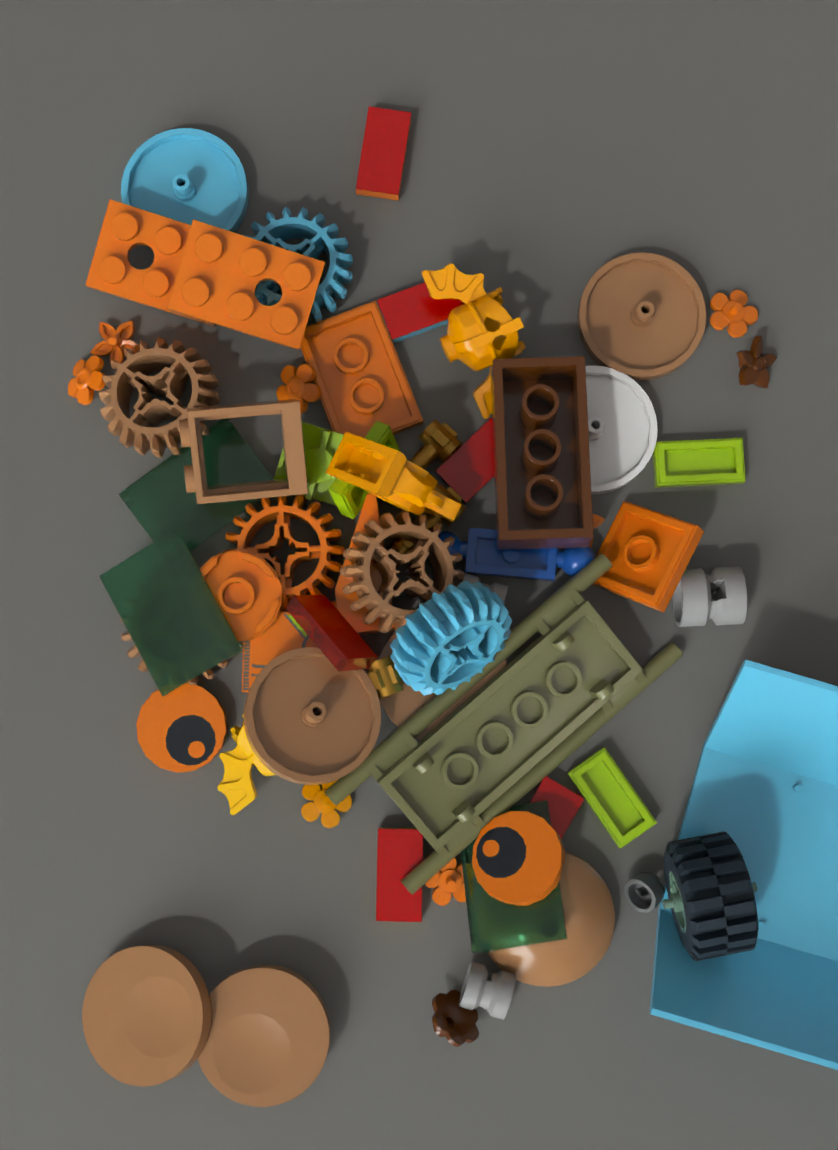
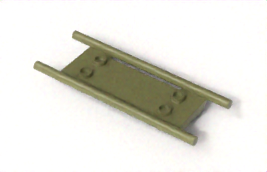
M600 553L515 626L511 630L509 638L504 640V649L495 654V661L488 663L483 668V673L475 674L471 677L470 682L465 681L459 684L456 690L447 688L442 694L434 696L375 747L360 766L338 779L324 791L337 806L372 775L430 843L435 851L400 880L412 895L478 837L481 829L494 817L507 812L683 656L682 651L671 642L641 668L589 601L580 595L612 567V563L604 554ZM539 631L541 633L538 639L419 742L414 739L536 632Z

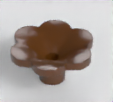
M450 990L447 994L439 993L432 999V1006L435 1012L432 1016L433 1029L438 1036L446 1037L451 1045L459 1047L465 1042L472 1043L478 1038L479 1030L475 1024L478 1021V1013L476 1009L469 1010L459 1007L461 993L457 990Z

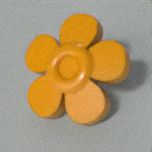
M336 781L322 784V790L319 785H304L301 791L304 799L313 802H308L302 806L301 815L307 822H313L318 819L321 813L320 820L323 827H336L340 822V816L337 811L347 812L351 808V796L348 795L336 806L324 792Z

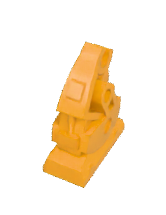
M345 432L325 472L343 482L362 488L398 508L419 516L425 512L453 522L461 507L460 503L435 491L438 481L428 471L408 461L406 456L399 450Z

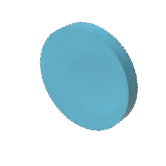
M177 128L156 134L137 148L129 159L123 173L121 197L124 204L191 225L194 219L235 233L247 211L249 187L240 159L226 142L203 130Z

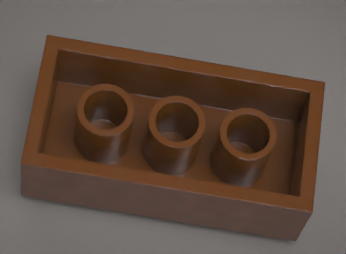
M585 356L493 359L491 394L497 550L588 547L593 539Z

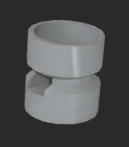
M740 566L715 567L711 570L710 574H705L702 568L686 569L672 596L676 625L678 627L705 626L708 619H712L716 626L744 624L747 614V586L742 568ZM712 594H714V601H711Z

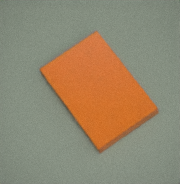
M376 300L306 327L300 348L306 364L311 365L315 369L316 375L313 382L319 385L321 389L320 400L332 431L341 434L348 432L365 438L376 421L389 425L393 435L423 424V418Z

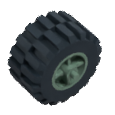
M722 831L668 842L664 854V874L669 899L662 900L664 909L671 908L681 942L692 959L700 961L754 950L758 936V914L754 892H757V885L755 882L751 883L743 856L730 835Z

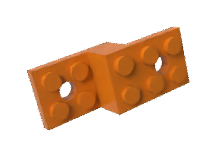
M109 199L85 286L213 327L219 325L299 350L325 262L194 219L192 224L189 225ZM139 245H146L154 252L152 265L143 270L134 268L129 260L131 250ZM271 280L281 287L282 297L275 305L266 306L257 300L255 290L262 281Z

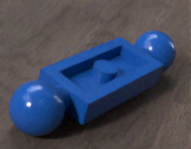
M469 528L467 542L460 541L454 533L449 531H441L438 535L441 540L450 536L455 538L454 544L447 549L450 555L455 553L463 555L462 559L466 560L465 573L472 575L554 581L556 568H562L567 575L573 577L596 557L594 551L589 546L565 548L564 550H557V548L497 550L496 530Z

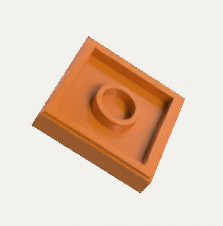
M623 501L596 555L604 554L612 563V567L592 585L664 613L704 531L698 525Z

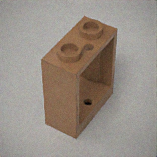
M298 399L188 408V419L179 420L181 446L191 447L193 464L184 466L187 493L196 492L197 504L308 494L300 402ZM280 414L286 479L214 486L207 485L201 421Z

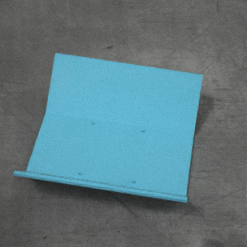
M744 660L703 743L677 840L725 831L736 843L745 861L751 883L755 882L757 885V892H754L758 914L756 946L751 951L695 961L681 942L671 908L664 909L661 902L657 918L649 1013L838 1070V686ZM665 884V894H664L663 900L669 899V898H668V893H667L666 884Z

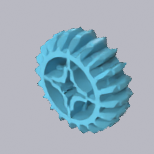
M285 206L282 211L283 218L276 220L274 214L268 211L266 214L268 225L263 227L260 223L253 221L251 228L255 237L243 236L317 260L322 252H325L329 257L328 273L323 282L318 285L310 312L313 315V319L316 322H320L322 320L320 308L324 306L328 311L335 312L337 307L332 296L345 299L347 290L342 284L351 283L353 280L352 272L346 269L353 265L352 255L345 253L349 248L348 241L345 237L337 238L339 229L335 223L324 227L325 217L321 213L309 221L308 210L304 207L299 211L298 217H292L290 209ZM287 239H305L296 245L283 242ZM267 280L265 283L261 282L255 290L257 300L266 306L275 305L282 297L281 287L271 280Z
M466 580L457 587L450 584L440 594L433 592L430 600L424 604L419 603V608L413 614L406 615V624L395 631L397 638L390 645L393 650L390 658L406 685H410L414 691H420L424 696L431 693L440 695L447 688L456 690L459 684L465 681L470 682L471 677L477 673H483V668L488 663L495 661V654L504 649V640L509 638L511 634L509 627L513 621L508 615L509 611L505 608V603L496 592L493 593L479 581L471 584Z

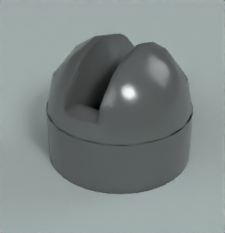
M641 872L631 878L624 887V895L629 905L641 913H649L662 902L665 894V887L659 881L660 878L651 872ZM644 886L648 891L642 893L640 887Z

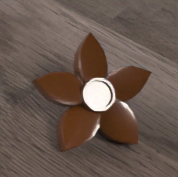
M755 336L750 351L740 350L736 352L739 359V367L741 368L739 371L740 385L754 384L760 388H768L769 373L766 368L771 366L777 357L771 353L762 354V336Z

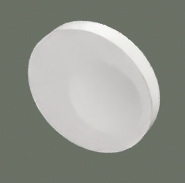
M585 366L591 494H603L625 486L647 465L657 441V418L654 407L646 392L628 375L604 366Z

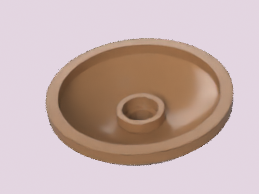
M565 851V863H563L562 876L557 887L541 901L528 906H515L514 904H506L491 897L484 889L482 891L478 907V926L483 945L490 958L501 970L516 974V980L523 983L551 987L575 981L591 971L600 962L611 943L615 927V910L610 891L600 874L588 862L570 852ZM553 919L557 921V928L553 932H544L541 929V925L545 920Z

